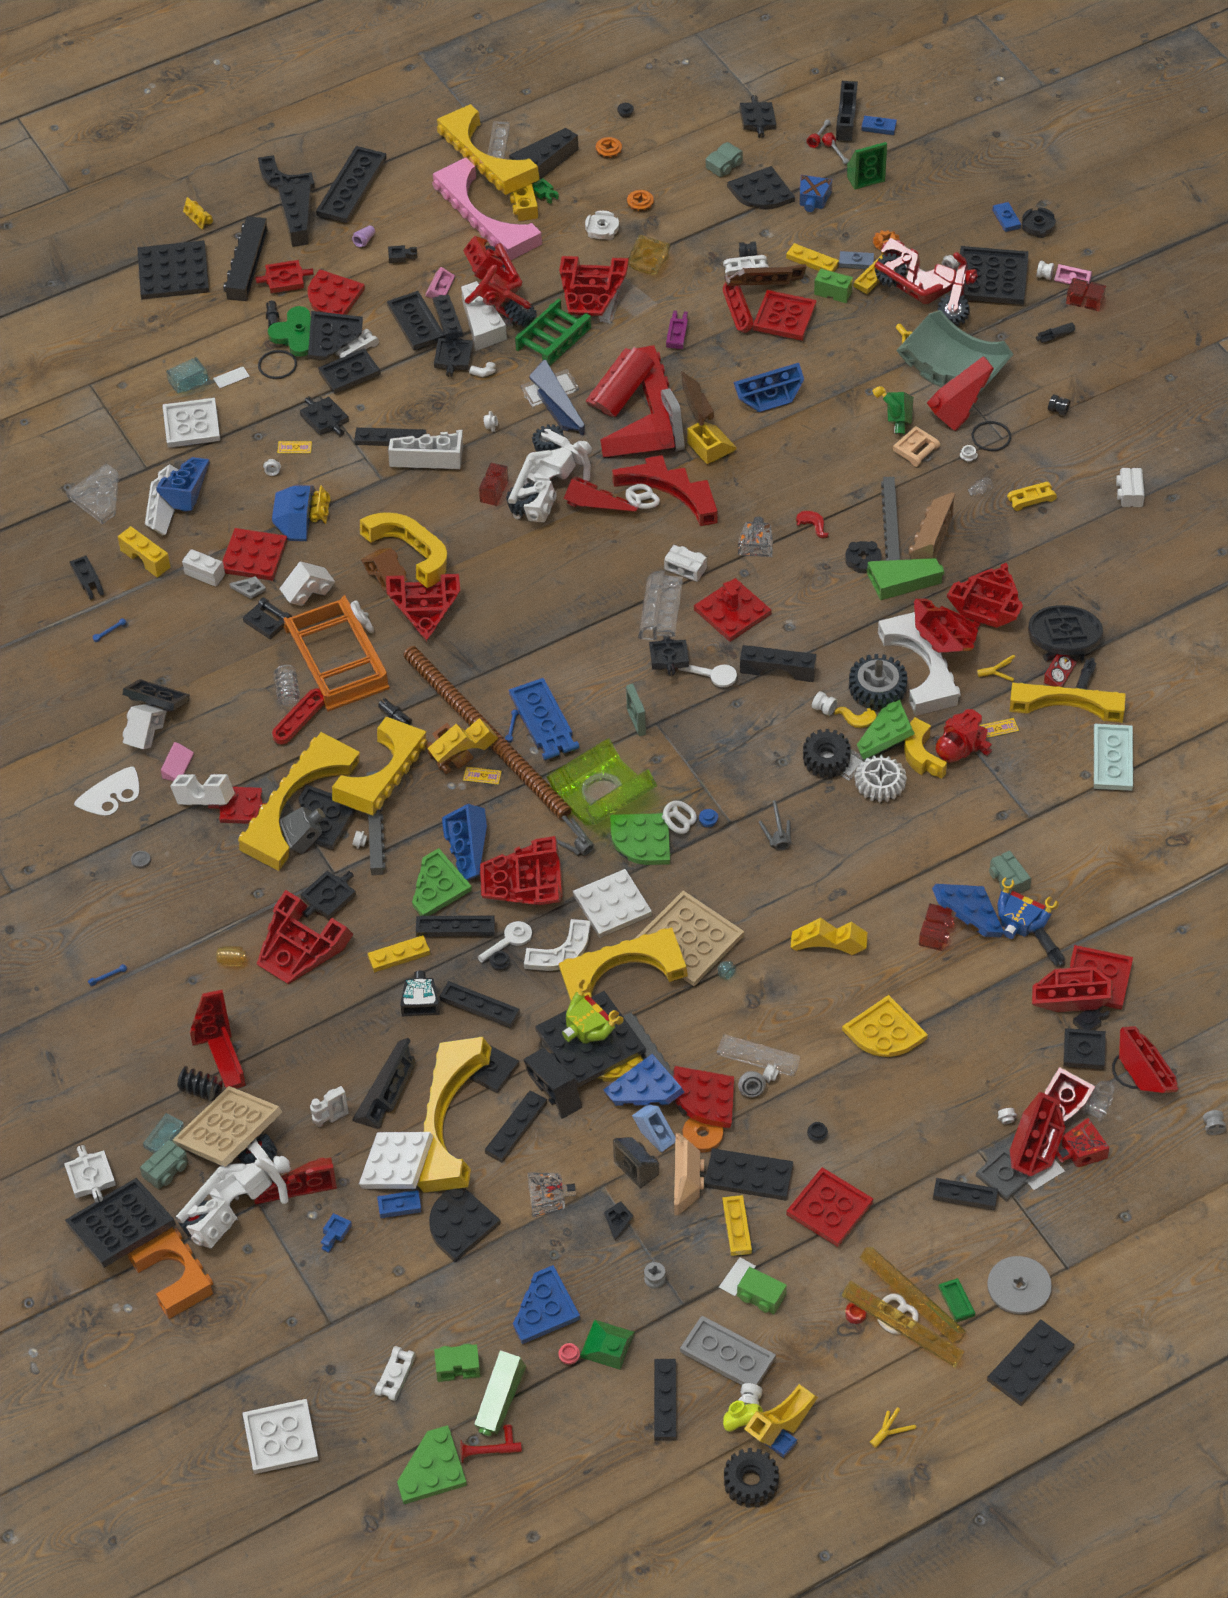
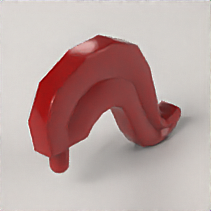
M802 511L797 514V526H800V524H813L818 537L827 538L829 536V533L823 531L824 520L819 513Z

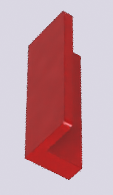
M225 1026L221 1027L222 1036L208 1040V1046L225 1089L228 1086L238 1089L246 1086L244 1073Z

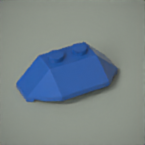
M795 363L733 383L739 400L757 412H762L792 403L804 381V376L800 364Z
M294 485L276 492L272 522L280 532L287 536L288 541H307L314 485Z

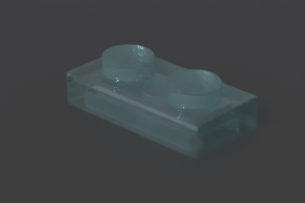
M166 1113L143 1142V1147L155 1153L168 1140L173 1141L183 1128V1121Z

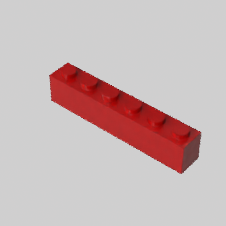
M654 345L637 348L647 354L655 363L641 382L650 413L666 412L667 410L661 398V390L668 389L669 382L668 377L664 376V365L660 364V352H656Z

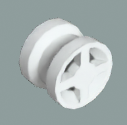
M1040 261L1036 277H1045L1047 280H1051L1054 264H1046L1044 261Z

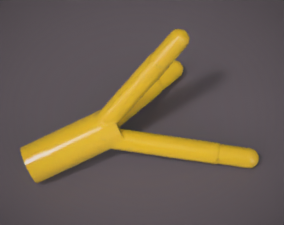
M901 324L896 325L897 331L902 335L903 343L911 335L912 331H907Z
M1015 655L1008 657L994 667L977 670L978 677L994 674L1014 681V678L996 670L1010 664Z
M899 1407L896 1408L891 1417L890 1411L886 1412L882 1429L869 1442L874 1448H877L887 1435L916 1429V1425L888 1430L900 1411Z

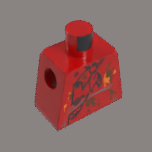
M1087 1118L1063 1136L1062 1149L1056 1151V1155L1060 1162L1071 1159L1076 1167H1082L1107 1159L1110 1147L1089 1118Z

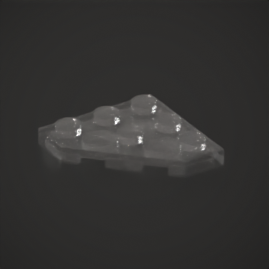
M106 463L67 491V497L101 524H104L116 515L119 474Z

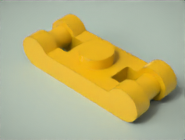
M1043 482L1011 491L1007 494V498L1012 502L1013 509L1019 511L1029 505L1044 501L1052 502L1056 500L1057 495L1052 490L1050 482Z

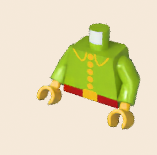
M583 979L577 982L579 992H576L566 1012V1025L568 1028L562 1031V1035L568 1042L576 1036L583 1043L605 1040L615 1028V1024L620 1025L623 1023V1017L618 1016L619 1012L616 1010L611 1011L608 1015L588 994L585 996L584 993L590 992L592 987L591 984L587 983L583 989V984L585 983Z

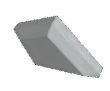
M257 577L229 584L230 588L250 599L266 591V587Z

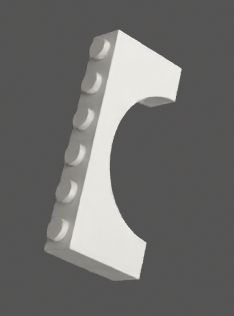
M914 612L879 621L878 634L883 646H902L915 651L925 660L930 670L927 680L919 687L910 690L909 703L914 715L917 716L957 706L958 697L961 696L959 687L955 686L953 674L948 671L947 661L945 658H942L941 652L934 651L931 647L932 645L920 636V632L915 628Z

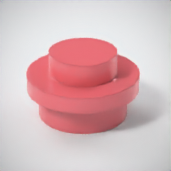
M572 1343L564 1344L559 1349V1359L564 1364H574L580 1357V1351Z

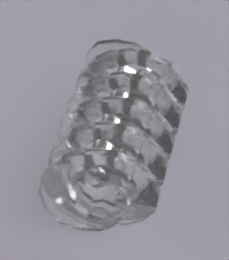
M282 665L273 673L277 702L285 707H293L301 700L296 668L292 665Z

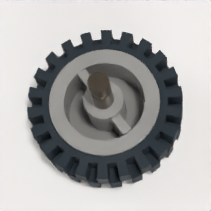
M874 654L872 659L871 655H866V660L862 657L859 659V662L856 661L854 663V667H851L849 673L851 696L853 695L855 701L859 699L860 705L866 702V708H870L872 704L874 709L878 710V705H881V708H885L886 704L904 698V694L907 691V671H905L903 665L900 666V661L894 662V657L890 656L889 660H887V655L885 654L882 655V658H878V654Z

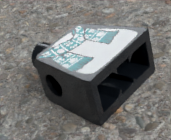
M424 971L414 972V978L405 980L400 1002L402 1017L440 1015L434 979L426 978Z

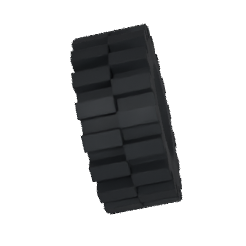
M820 729L817 730V734L813 732L810 734V737L806 738V742L803 744L804 766H807L809 772L813 770V775L820 774V778L828 775V778H832V775L835 774L837 777L840 775V771L844 773L846 767L848 768L850 765L851 745L848 738L844 739V734L840 733L838 735L837 730L830 732V729H825V732H822ZM822 752H831L834 754V756L825 758L820 756L819 754Z
M748 1448V1452L744 1453V1450L741 1449L738 1456L734 1453L731 1455V1461L727 1460L726 1467H724L725 1491L727 1494L729 1493V1498L732 1501L735 1498L737 1499L736 1504L741 1506L742 1502H744L745 1507L750 1508V1504H754L755 1508L760 1507V1502H763L764 1505L767 1504L768 1498L772 1500L775 1492L778 1490L779 1469L774 1458L770 1459L769 1453L765 1452L762 1455V1450L758 1448L756 1452H752V1448ZM746 1473H756L759 1475L760 1481L757 1484L749 1485L744 1483L743 1476Z

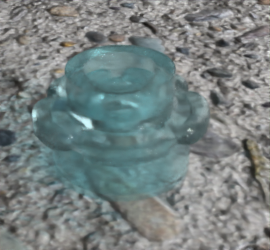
M723 961L718 966L720 978L729 979L736 971L732 961Z

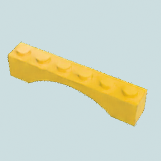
M1012 683L1009 712L1028 714L1043 707L1062 705L1084 709L1098 716L1103 721L1123 723L1126 693Z

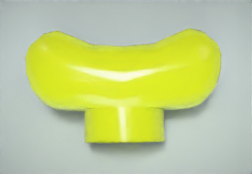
M740 1400L733 1402L723 1417L725 1430L732 1432L739 1427L747 1425L756 1411L763 1412L762 1407L754 1403L745 1405Z

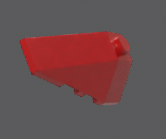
M331 1157L310 1161L281 1176L286 1183L288 1198L337 1189ZM272 1180L271 1186L254 1199L255 1204L280 1200L278 1186Z

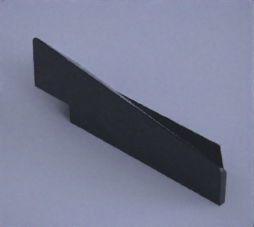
M409 1038L397 1042L352 1119L354 1122L379 1129L385 1111H393L416 1064L414 1056L410 1055L408 1045L411 1043V1040Z

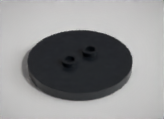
M1055 605L1043 608L1032 615L1028 624V634L1037 646L1046 651L1061 655H1077L1089 652L1100 644L1103 626L1095 615L1085 609L1069 605Z

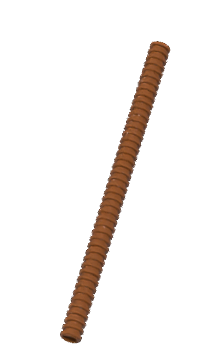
M416 646L407 648L403 654L404 659L417 670L469 726L479 718L488 724L498 737L490 745V748L497 753L500 759L518 775L525 785L543 801L559 820H563L562 816L568 818L572 812V808L568 806V803L550 787L539 773L493 728L486 718L469 703Z

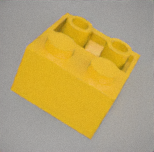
M704 422L703 426L697 423L687 428V443L706 464L737 449L716 425Z

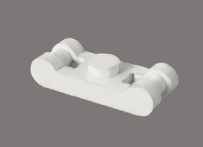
M765 255L731 258L723 262L726 276L733 275L742 268H769Z
M364 329L361 336L340 349L335 355L342 358L361 349H367L371 346L375 347L378 345L379 339L376 336H372V332L369 329Z
M398 1346L393 1348L380 1382L376 1385L375 1395H385L390 1400H397L414 1362L415 1352L410 1350L408 1352L403 1351ZM399 1359L405 1360L404 1364H400L397 1362Z

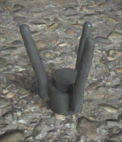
M773 800L778 831L774 833L772 838L761 820L759 824L768 838L770 846L780 851L787 849L792 844L790 838L791 826L790 820H787L786 833L782 830L777 801Z
M562 816V819L578 838L574 842L575 848L558 839L557 843L573 851L577 856L580 854L588 855L594 848L593 842L587 837L574 818H571L570 822L566 816Z

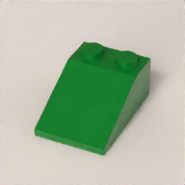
M886 142L854 151L847 164V178L854 190L885 182Z

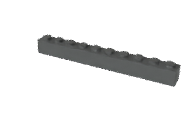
M883 477V481H881V488H883L881 496H884L882 498V505H884L882 512L885 513L883 515V522H885L883 528L886 530L884 532V539H886L885 547H887L885 549L886 561L900 560L895 477Z
M378 771L367 772V776L373 775ZM383 806L374 815L368 814L371 875H383V870H386L385 862H383L385 860V853H382V850H385L384 843H382V840H384V833H382L384 825L381 824V821H383V814H381Z
M632 1012L624 1015L625 1020L646 1047V1052L642 1054V1057L646 1059L653 1054L673 1077V1071L670 1070L668 1062H665L662 1053L657 1051L655 1043L651 1042L650 1036L645 1033L644 1027L638 1023L637 1017ZM673 1100L682 1116H686L687 1111L681 1105L678 1106L675 1100Z

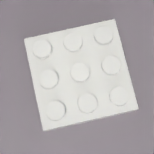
M215 398L163 404L167 447L220 441Z
M626 869L573 891L574 898L599 938L652 916L650 907Z
M377 1132L359 1182L361 1188L416 1189L433 1135L430 1132Z
M307 1399L243 1412L254 1474L319 1460Z

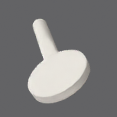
M693 665L678 669L711 677L712 683L718 687H729L737 679L736 670L729 665H719L713 670Z
M520 921L510 923L505 928V938L478 956L479 961L483 963L495 952L502 950L509 944L521 946L528 943L532 937L531 927Z

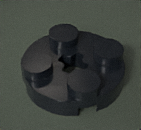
M1032 208L1027 210L1022 216V229L1038 238L1046 237L1047 234L1055 229L1056 219L1054 214L1046 208H1038V210H1033Z
M874 541L851 542L845 553L846 565L854 568V571L857 573H867L868 562L882 560L881 550Z

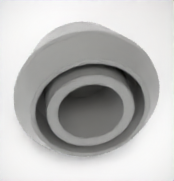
M755 1071L745 1072L738 1082L740 1093L749 1098L759 1096L766 1087L764 1077Z

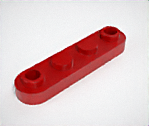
M725 282L723 293L735 326L742 333H747L753 327V318L741 286H727Z
M319 688L310 690L273 729L272 736L275 743H288L324 705V697Z

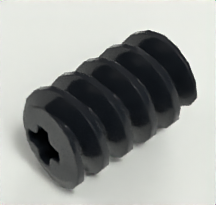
M184 1066L178 1077L177 1086L181 1092L186 1091L190 1095L194 1094L196 1097L201 1096L202 1099H208L210 1102H213L221 1093L223 1081L221 1080L217 1083V1076L210 1080V1074L208 1073L203 1078L202 1071L195 1075L196 1070L194 1068L188 1073V1066Z

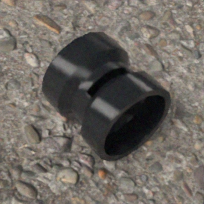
M756 241L749 244L739 242V257L757 255Z
M1053 394L1048 404V411H1056L1059 415L1066 416L1071 400L1067 398L1060 399L1058 395Z

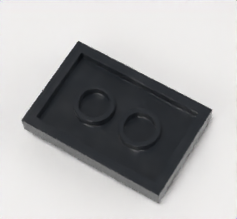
M365 348L318 367L320 375L334 394L381 375L379 367Z
M142 679L124 687L122 694L129 697L130 700H140L146 702L149 706L162 707L165 711H173L189 702L190 694Z

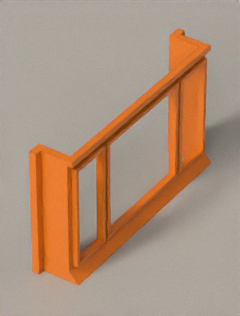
M345 595L338 601L290 618H283L284 630L286 633H291L323 694L327 712L390 689L387 672L362 625L355 617ZM340 614H344V616L338 617L336 619L324 622L322 624L310 627L302 631H298V629L304 628L306 626L318 623L320 621L332 618ZM348 621L366 657L320 673L302 637ZM368 663L371 664L376 673L329 690L324 681L326 678Z

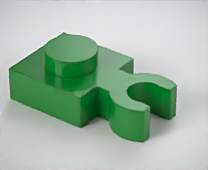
M542 178L532 184L534 194L540 199L545 197L549 204L552 203V197L557 200L559 199L558 192L554 191V187Z

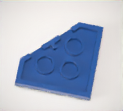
M934 885L932 890L939 905L952 909L956 912V917L967 925L969 923L973 924L984 937H1001L1004 931L984 886Z
M653 1054L603 1089L615 1106H623L624 1103L649 1105L650 1102H659L661 1105L671 1103L684 1093L682 1087Z
M554 1265L533 1274L519 1313L515 1317L513 1328L522 1344L580 1320V1315Z

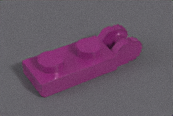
M673 310L669 323L666 348L683 349L688 325V312L684 311L682 319H678L677 311Z

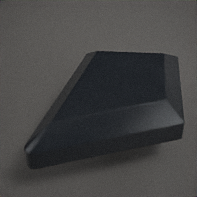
M621 1201L604 1212L613 1239L616 1240L631 1222L633 1215Z

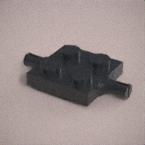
M753 95L751 96V102L740 103L739 110L743 130L757 131L758 138H763L765 136L764 130L776 129L772 102H758V97L755 95L754 98Z
M460 337L448 340L438 338L434 368L447 369V377L449 375L453 377L454 369L469 370L473 340H464Z
M310 396L305 398L304 402L309 406L300 410V416L319 435L329 431H335L339 437L344 435L345 431L340 426L349 422V416L330 397H326L318 402H314Z
M665 632L663 633V640L649 642L652 670L667 669L668 675L671 676V671L672 675L675 674V668L689 667L686 639L674 640L671 639L669 632H667V636Z
M327 870L300 894L301 899L309 905L302 912L303 916L309 918L316 911L327 919L332 918L356 896V891L347 884L354 877V874L348 870L342 877H338Z

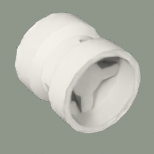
M819 691L812 702V708L821 710L825 715L830 716L834 712L838 700L833 697H827L825 693Z
M745 1383L741 1387L740 1393L742 1396L738 1401H743L745 1405L753 1403L760 1405L758 1400L761 1398L763 1390L758 1385Z

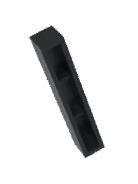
M247 216L245 223H242V233L238 236V246H235L234 258L231 259V270H228L227 282H224L223 286L227 300H248L268 232L266 218Z

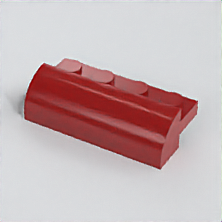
M635 347L632 350L625 348L585 402L588 406L600 409L603 414L616 417L655 365L654 361L643 351Z

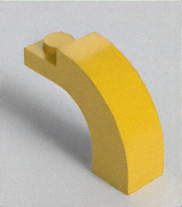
M915 717L910 722L915 734L906 738L904 742L905 758L910 767L918 774L922 775L925 771H928L931 775L942 779L946 775L947 762L930 754L923 747L930 738L931 725Z

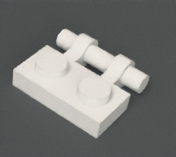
M342 1086L328 1091L324 1095L322 1102L318 1099L312 1100L310 1105L312 1121L317 1127L323 1126V1123L327 1120L332 1123L348 1114L346 1093Z

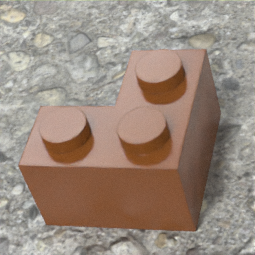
M392 548L378 549L361 559L368 575H376L383 591H386V576L404 575V581L408 580L406 577L407 573L404 567L400 566L397 560L398 555Z

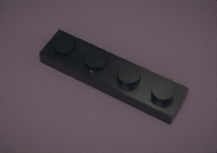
M439 295L438 297H433V305L446 340L463 337V331L450 296Z
M356 427L354 441L355 445L389 446L390 439L409 436L420 438L427 434L426 429Z
M495 915L416 916V937L422 935L424 937L495 936Z
M450 981L447 982L439 996L440 1001L512 1028L520 1014L519 1008Z
M529 1090L485 1148V1154L503 1163L546 1106L547 1099Z
M654 1359V1441H676V1359Z

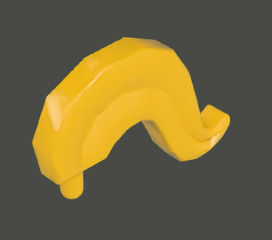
M838 707L834 711L835 715L842 714L852 727L860 729L869 727L877 717V714L871 708H867V711L858 716L846 707Z

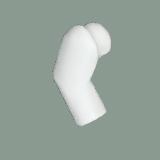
M488 362L485 368L471 366L470 374L486 377L495 372L496 365L493 362Z

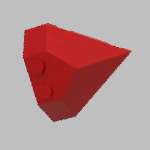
M1007 562L1001 564V567L994 570L991 568L968 578V581L963 583L959 581L953 583L947 594V598L959 614L970 620L996 628L1016 620L1023 609V604L1018 598V591L1012 575L1009 574Z
M441 574L440 582L428 588L420 582L405 583L404 575L386 576V592L427 641L460 593L459 574Z
M928 599L914 600L915 628L920 632V636L932 645L931 647L934 651L938 653L972 651L974 648L973 643L978 633L977 628L980 625L979 622H972L966 619L965 616L944 606L937 608Z

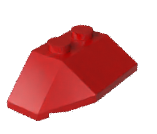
M1094 966L1054 969L1032 987V1005L1055 1012L1097 1010L1112 1000V980Z
M1136 1026L1122 1027L1120 1029L1119 1059L1133 1078L1136 1086L1144 1091L1159 1093L1177 1092V1078L1153 1043L1141 1034Z
M1039 1092L1025 1109L1010 1148L1012 1169L1031 1177L1052 1166L1065 1130L1062 1113L1059 1108V1100Z

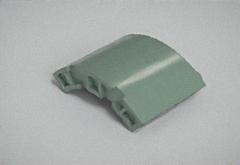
M941 310L929 313L896 350L910 367L914 366L921 372L919 375L939 387H943L983 356L986 357L994 368L985 385L986 387L1013 356L1005 341L989 342L972 337L956 327Z

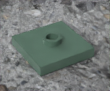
M632 683L626 687V707L637 734L643 736L646 735L645 710Z

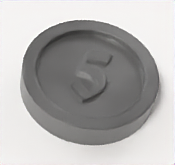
M137 851L131 856V863L135 868H145L151 862L150 855L146 851Z

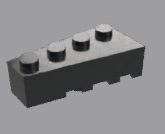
M564 128L510 154L509 160L531 159L538 166L539 179H542L579 150L578 135Z
M311 181L278 187L280 205L292 247L309 244L312 207Z

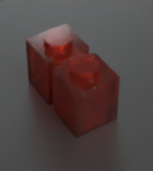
M1073 278L1067 291L1066 304L1081 307L1084 298H1086L1087 301L1084 308L1099 312L1105 298L1106 285L1094 282L1088 284V281Z
M491 462L486 471V477L484 476L479 486V497L481 503L497 506L502 492H504L509 481L508 466Z
M929 903L919 935V946L942 951L943 945L948 944L950 933H948V929L953 928L955 917H952V909Z

